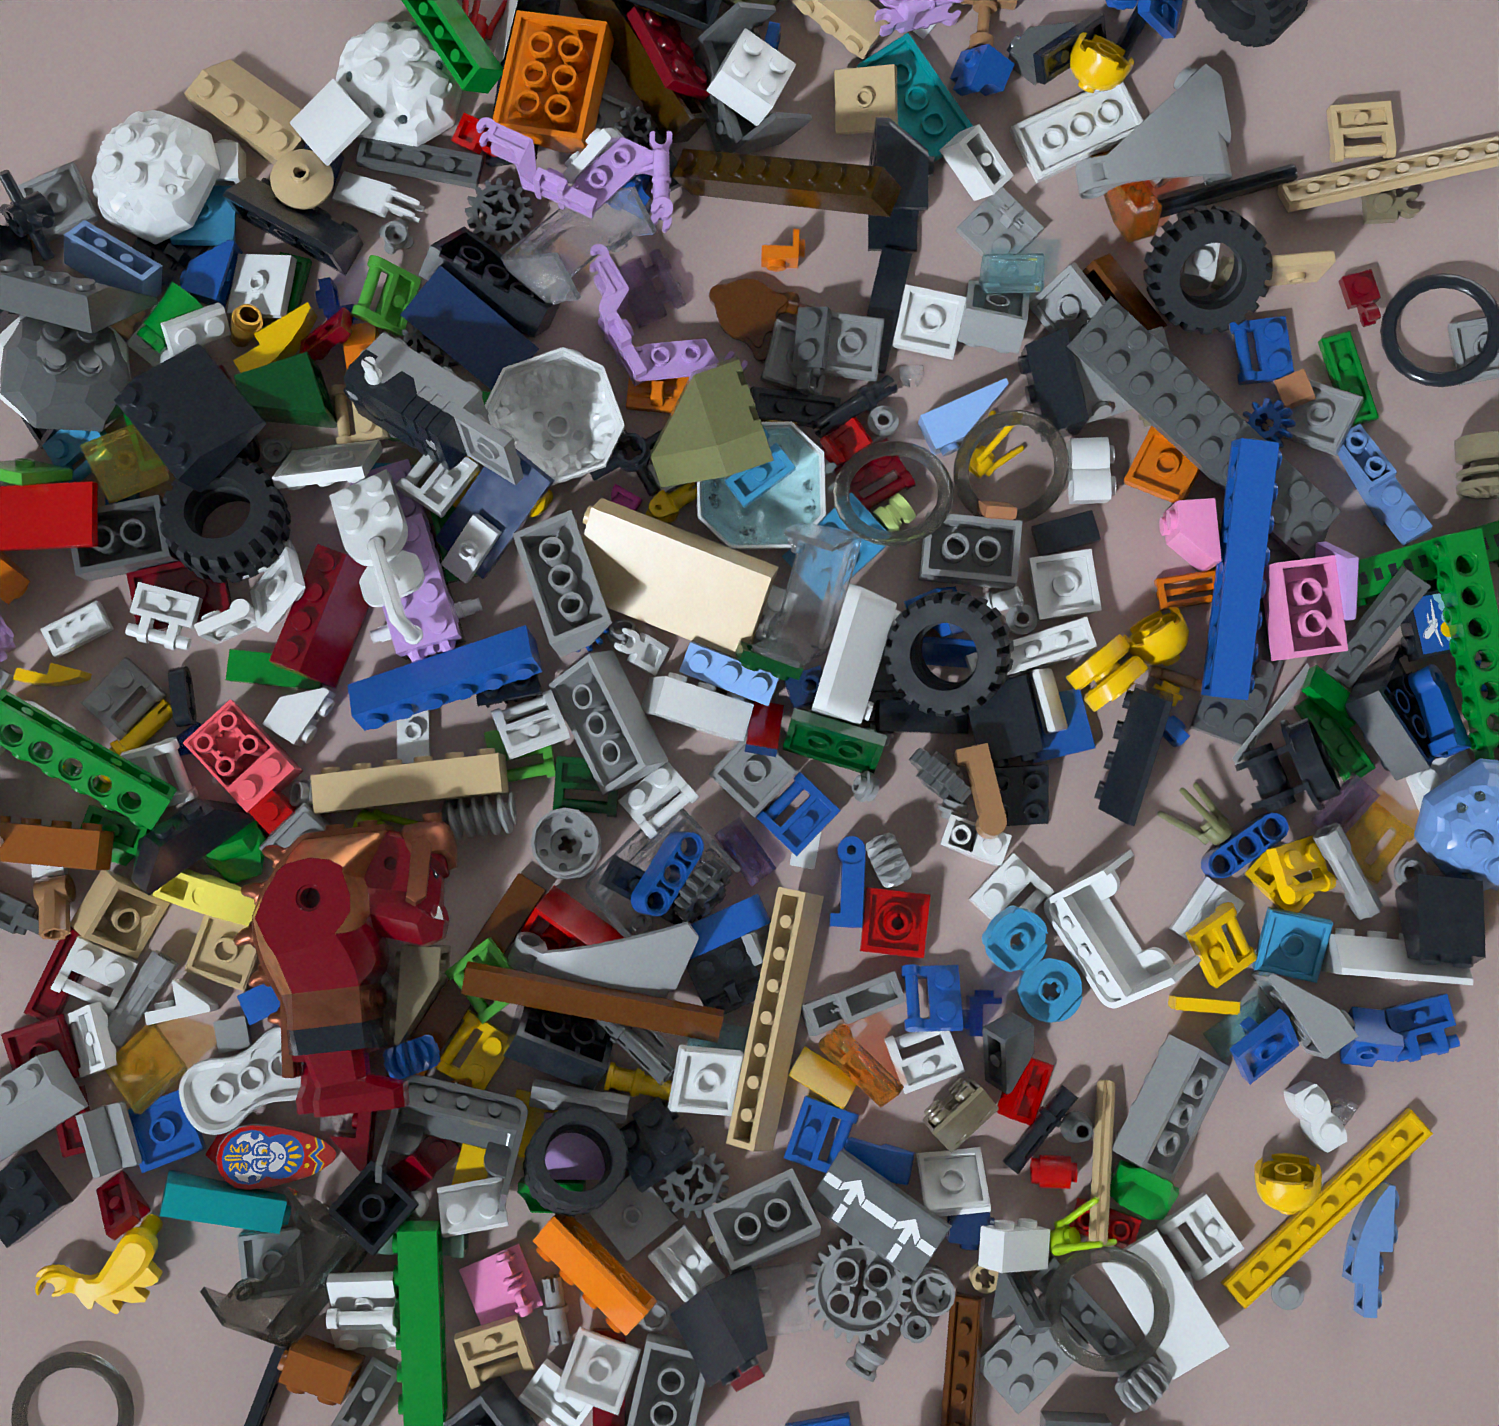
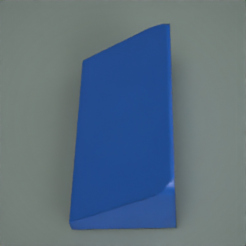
M924 636L922 643V653L926 665L968 668L965 659L966 655L977 652L973 640Z

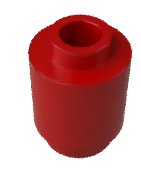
M1039 1154V1158H1031V1184H1038L1039 1188L1070 1189L1071 1182L1077 1183V1163L1071 1162V1156Z

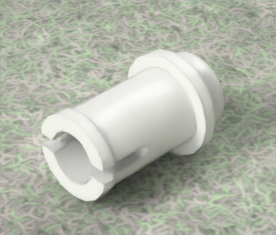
M1018 586L995 594L987 592L986 596L983 597L988 600L987 606L991 609L996 607L999 611L1024 605L1023 596Z

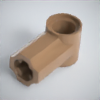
M65 874L36 880L33 884V894L39 907V936L42 939L54 941L65 939L70 934V902H74L76 898L73 878L71 875Z

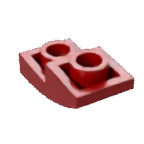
M1077 1198L1074 1211L1088 1200ZM1109 1208L1108 1239L1115 1238L1117 1240V1244L1114 1246L1122 1249L1137 1240L1143 1220ZM1090 1209L1069 1224V1227H1074L1079 1234L1089 1237Z

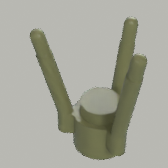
M1194 783L1193 787L1212 812L1211 814L1184 787L1180 788V793L1205 818L1199 825L1203 831L1200 832L1163 811H1158L1157 815L1198 838L1204 845L1210 841L1216 847L1220 846L1229 838L1234 830L1227 823L1228 819L1218 810L1199 783Z

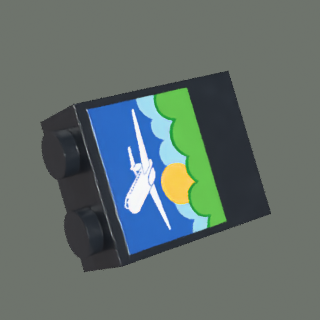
M1463 590L1462 598L1466 604L1469 601V595L1467 591ZM1439 591L1425 593L1400 624L1403 635L1400 640L1403 654L1407 655L1408 662L1451 653L1449 649L1451 635L1449 627L1443 619V609L1445 607L1442 594ZM1470 621L1468 629L1474 635L1475 625Z

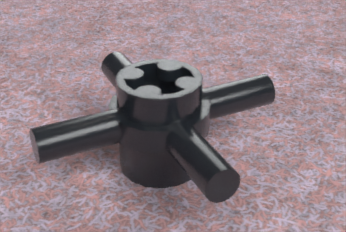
M9 170L1 171L0 181L11 202L10 205L2 204L0 213L19 237L30 235L43 261L54 258L55 255L42 232L43 227L51 228L54 225L55 214L50 203L38 191L24 198Z
M624 428L613 451V457L609 459L606 467L590 472L592 479L595 481L620 467L626 472H636L649 496L657 494L660 489L647 468V464L650 461L651 449H653L662 430L644 439L636 433H627ZM631 446L634 451L640 449L642 454L633 457L632 460H626L627 451L625 449Z

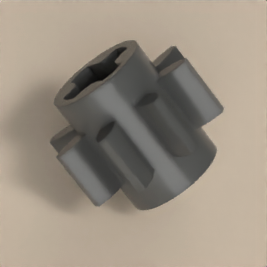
M640 106L633 107L631 111L628 109L620 111L622 119L614 123V126L617 127L624 138L635 143L639 142L641 145L648 143L649 139L646 135L655 130L651 126V114L640 113Z

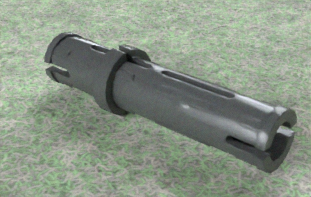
M593 1019L611 1036L610 1040L624 1048L659 1085H662L672 1076L675 1069L665 1062L632 1029V1026Z

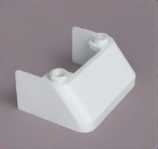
M849 584L811 711L826 718L843 720L857 727H860L862 720L869 721L874 703L868 700L890 628L896 624L895 619L901 613V611L896 610L897 603L863 587Z
M1131 849L1097 866L1054 893L1044 903V911L1047 918L1099 1000L1109 1008H1119L1175 984L1201 961L1200 957L1196 955L1174 965L1169 955L1160 948L1151 947L1143 951L1109 899L1120 888V880L1115 869L1134 855Z

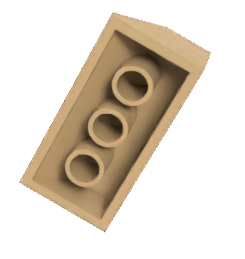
M231 59L203 69L184 93L195 110L273 165L284 154L305 148L306 142L289 123L301 109Z

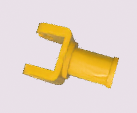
M686 483L670 494L662 489L650 501L645 515L668 524L674 522L680 513L679 509L697 498V487L693 489L695 483Z

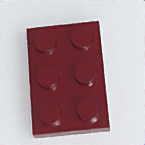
M634 6L627 14V17L665 88L704 101L710 95L706 91L708 88L706 83L707 77L694 61L692 49L681 37L679 25L671 18L666 19L651 10L646 11Z
M181 561L126 573L132 602L138 582L202 598L203 601L196 623L203 621L201 617L207 613L217 610L224 612L230 609L232 603L227 578L225 583L213 582L211 578L207 580L202 579L194 571H189ZM134 614L136 625H139L141 616ZM155 620L153 629L165 631L168 629L169 623Z

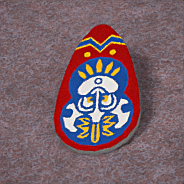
M249 1124L239 1126L225 1136L219 1144L216 1160L218 1171L227 1183L235 1188L251 1190L269 1188L309 1177L331 1164L336 1158V1151L326 1141L310 1133L274 1125Z

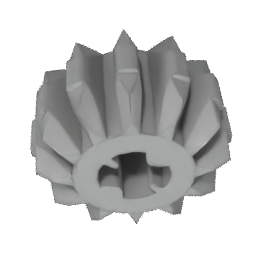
M890 832L884 835L881 834L866 843L865 849L884 887L898 886L911 878L912 871L895 835Z
M1149 1354L1143 1356L1122 1378H1118L1115 1391L1121 1401L1137 1413L1147 1410L1152 1404L1155 1405L1156 1401L1162 1397V1394L1168 1390L1172 1377L1159 1359Z

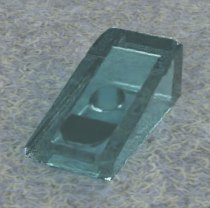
M1257 995L1240 1006V1014L1227 1015L1203 1033L1221 1060L1232 1055L1230 1048L1246 1036L1242 1031L1243 1028L1240 1026L1244 1019L1250 1016L1260 1025L1271 1016Z

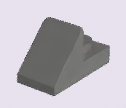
M1023 1271L999 1272L992 1318H1008L1015 1314V1321L1025 1335L1042 1334L1053 1326Z

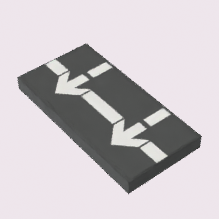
M845 1149L838 1153L809 1200L810 1205L915 1282L952 1227V1225Z

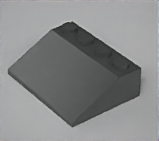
M14 259L0 261V309L93 334L158 304L156 297L97 283L90 278L81 279L70 276L66 272L45 270L42 266H28L20 264L18 260Z

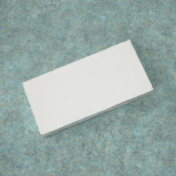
M1123 81L1112 90H1095L1094 93H1081L1011 126L1009 131L1037 184L1076 166L1082 160L1093 158L1116 147L1144 120Z
M1157 1229L1101 1261L1104 1270L1173 1380L1230 1347Z

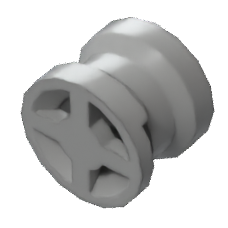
M859 1340L855 1346L856 1353L853 1357L848 1358L845 1364L860 1377L874 1382L877 1377L876 1370L878 1366L883 1365L887 1358L872 1345L866 1342L861 1344Z

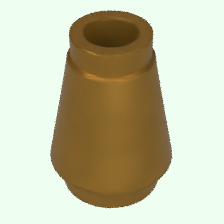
M243 304L232 312L230 339L235 346L246 347L255 336L254 334L262 328L263 318L258 308L250 304Z

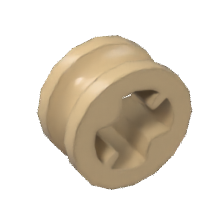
M977 1262L970 1269V1282L978 1292L991 1293L996 1290L999 1272L987 1269L988 1273L993 1276L992 1281L987 1280L989 1284L982 1285L981 1281L976 1278L977 1273L981 1275L980 1270L986 1268L979 1267Z

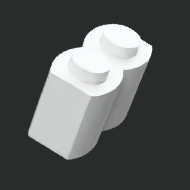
M1108 437L1070 438L1066 443L1069 504L1107 503L1111 500V495H1115L1116 478L1111 476L1110 464H1114L1115 449L1113 445H1109Z
M1302 1080L1284 1090L1285 1102L1290 1111L1300 1119L1302 1133L1311 1145L1328 1153L1347 1142L1345 1127L1340 1119L1331 1113L1330 1101L1322 1088L1315 1083Z

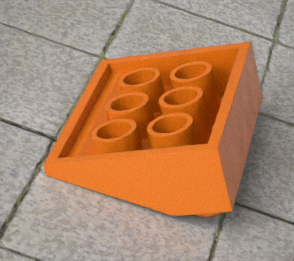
M517 10L493 120L533 139L536 145L563 153L574 154L577 151L581 153L588 145L586 139L595 131L614 44V38L606 21Z

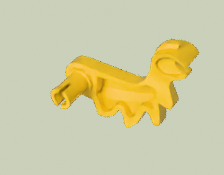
M149 1214L143 1218L139 1227L128 1230L99 1273L84 1275L60 1264L42 1267L36 1277H40L35 1286L36 1295L38 1296L47 1283H51L55 1287L52 1297L73 1293L86 1308L92 1309L97 1302L114 1314L120 1312L124 1304L122 1301L128 1303L146 1302L150 1291L145 1287L157 1283L163 1273L152 1261L159 1246L156 1235L162 1229V1220L157 1215Z

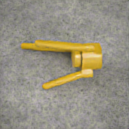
M995 410L989 413L971 446L963 454L966 458L962 463L974 476L980 479L985 474L989 477L997 468L1024 450V446L1020 445L994 463L992 462L995 459L992 451L1023 417L1022 412H1018L987 447L981 445L978 448L996 415Z

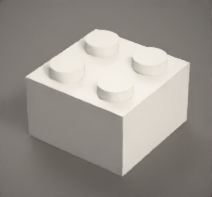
M745 28L730 48L706 91L758 126L773 108L796 64Z

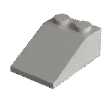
M1263 971L1251 973L1276 1010L1281 1009L1289 1017L1296 1037L1306 1053L1327 1059L1358 1037L1352 1028L1355 1026V1023L1345 1010L1342 1009L1340 1011L1333 1005L1274 973Z

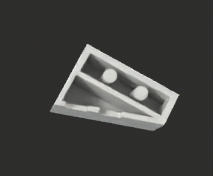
M669 672L668 677H649L641 704L646 716L654 715L667 719V722L680 723L695 728L698 731L729 740L744 741L754 704L744 702L745 697L730 691L727 692V695L717 693L716 686L703 682H698L697 686L686 683L687 677Z

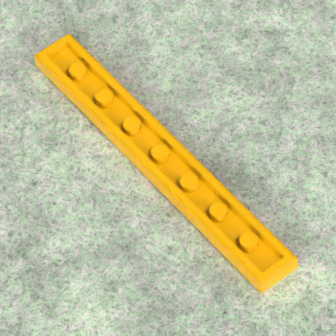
M1407 1108L1321 1188L1320 1194L1312 1206L1293 1214L1220 1283L1246 1309L1433 1133L1411 1109Z

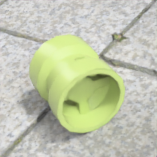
M899 493L890 498L889 505L885 507L880 506L872 513L891 536L899 532L902 523L909 524L916 518V514L910 504Z

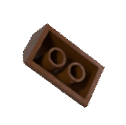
M1110 253L1093 260L1082 271L1106 301L1110 297L1114 298L1148 331L1158 327H1163L1164 329L1167 326L1165 321Z

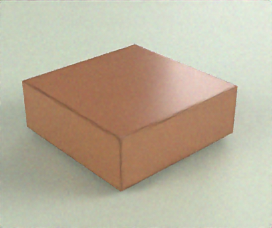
M1304 368L1274 381L1281 401L1284 403V408L1293 409L1316 399Z
M978 500L977 512L985 518L1014 520L1017 516V507L1008 502Z

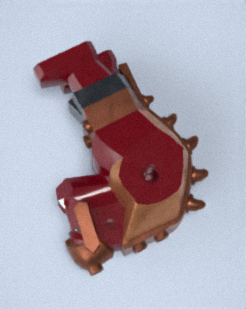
M442 812L422 814L423 822L404 825L401 832L395 831L394 826L378 825L377 820L357 822L358 827L345 828V824L326 825L325 831L304 834L286 848L277 845L265 846L262 849V853L273 862L272 867L274 870L268 880H264L262 883L253 882L246 884L240 890L243 896L254 899L256 906L252 915V921H250L248 927L243 928L235 936L234 944L236 946L251 944L256 949L260 961L258 965L259 970L250 976L248 985L251 987L265 984L267 987L271 986L280 1001L278 1011L271 1013L267 1019L269 1023L279 1025L281 1028L282 1078L301 1076V1087L296 1097L297 1114L314 1113V1117H328L396 1109L410 1104L408 1081L371 1074L369 1053L388 1045L382 1031L383 1007L387 1006V995L385 988H381V979L387 971L390 960L386 938L427 947L445 939L450 920L447 909L444 906L445 878L449 877L450 870L458 867V852L455 836L450 826L443 822Z

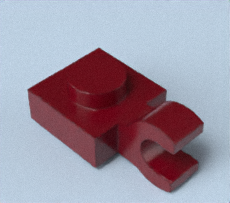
M1372 269L1341 277L1338 282L1347 309L1357 307L1363 327L1376 324L1375 320L1380 319L1381 314L1375 302L1381 296Z

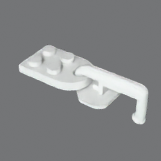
M385 469L329 495L345 550L357 563L367 566L359 581L364 600L372 607L385 606L390 622L404 636L406 642L414 645L422 640L423 631L419 626L413 625L406 617L401 598L417 591L424 582L425 574L419 557L414 553L402 550L407 541L408 526L392 475Z

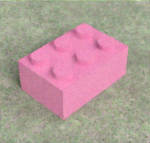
M1335 555L1278 562L1264 566L1263 579L1266 581V592L1263 602L1271 661L1348 651Z

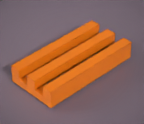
M1216 569L1155 579L1156 595L1160 603L1158 605L1159 610H1169L1168 607L1181 608L1212 603L1213 595L1167 602L1166 597L1214 590ZM1206 578H1212L1213 583L1171 590H1165L1164 585Z

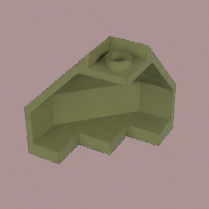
M738 356L691 373L650 453L661 488L727 477L774 461Z

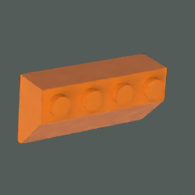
M563 1214L554 1215L533 1240L538 1246L536 1248L537 1253L547 1262L552 1260L561 1269L559 1274L562 1279L571 1286L575 1284L584 1293L582 1295L584 1301L595 1310L599 1308L607 1316L605 1321L615 1332L620 1333L622 1331L627 1335L656 1304L657 1300L575 1217H567V1215Z

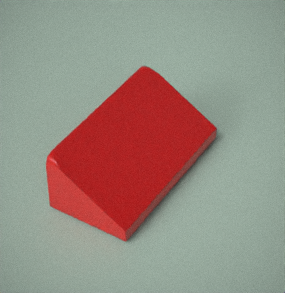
M1031 1057L1013 1091L1009 1094L1001 1093L997 1105L999 1110L996 1112L1009 1119L1031 1126L1035 1121L1054 1065Z

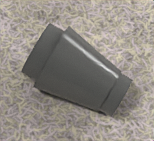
M1071 1111L1063 1117L1060 1129L1066 1140L1072 1143H1081L1088 1141L1092 1137V1122L1087 1114L1081 1111ZM1080 1125H1082L1084 1127V1131L1081 1134L1078 1133L1077 1135L1076 1130Z

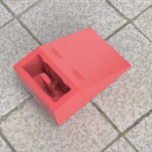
M232 699L227 701L183 742L247 813L271 790H284L303 772L287 752Z

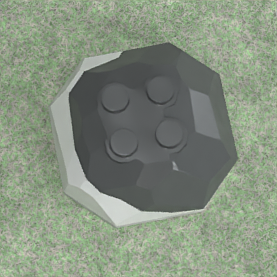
M20 315L0 334V399L33 427L103 431L123 414V411L114 399L131 382L129 354L126 342L111 326L92 334Z

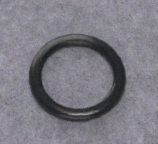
M1446 273L1426 275L1408 283L1388 303L1382 316L1380 328L1382 347L1395 369L1411 381L1432 387L1460 385L1484 372L1497 357L1499 352V306L1488 290L1472 279ZM1432 289H1454L1467 294L1482 308L1487 320L1488 332L1482 351L1469 364L1454 371L1434 372L1416 366L1403 354L1397 341V322L1404 307L1417 295Z

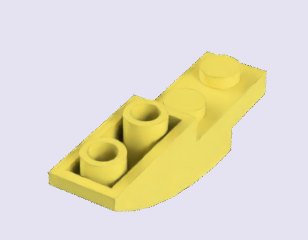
M190 869L184 870L153 892V896L167 902L249 926L250 921H252V915L256 906L254 899L241 894L240 890L242 887L211 874L202 875Z

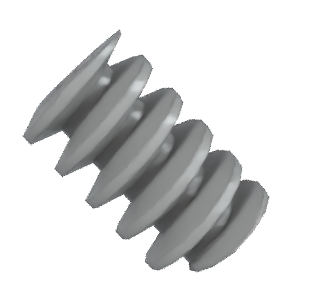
M513 792L509 793L507 802H504L501 795L497 794L495 804H491L488 796H484L483 803L479 806L475 797H471L469 807H466L463 800L459 799L457 808L453 809L449 801V825L455 839H461L464 831L468 838H474L476 829L481 836H487L489 827L494 835L500 833L502 826L506 833H512L514 823L517 825V812Z

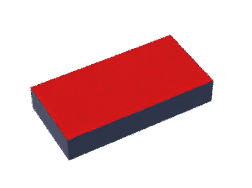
M753 701L754 707L749 721L744 752L776 757L784 705L770 703L769 706Z

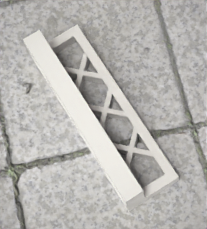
M1084 617L1013 640L1014 651L1011 653L1013 665L1012 669L1007 673V677L1011 679L1036 669H1042L1091 653L1097 647L1088 618ZM977 652L965 657L970 674L973 673L977 666Z

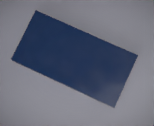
M441 265L400 314L491 390L504 367L530 359L539 350L535 344Z
M517 449L516 452L521 460L520 465L524 475L519 483L514 485L484 466L434 539L450 551L472 515L476 513L502 532L475 573L482 579L489 575L513 541V533L520 531L555 481Z

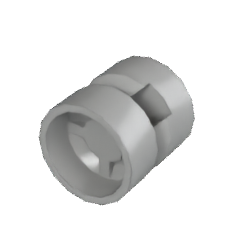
M927 1264L916 1282L910 1278V1294L920 1312L927 1316L936 1317L950 1310L954 1304L955 1291L951 1280L942 1268L937 1265Z

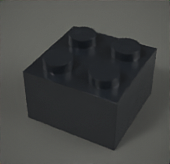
M37 1149L20 1155L0 1171V1240L6 1248L23 1241L74 1201Z

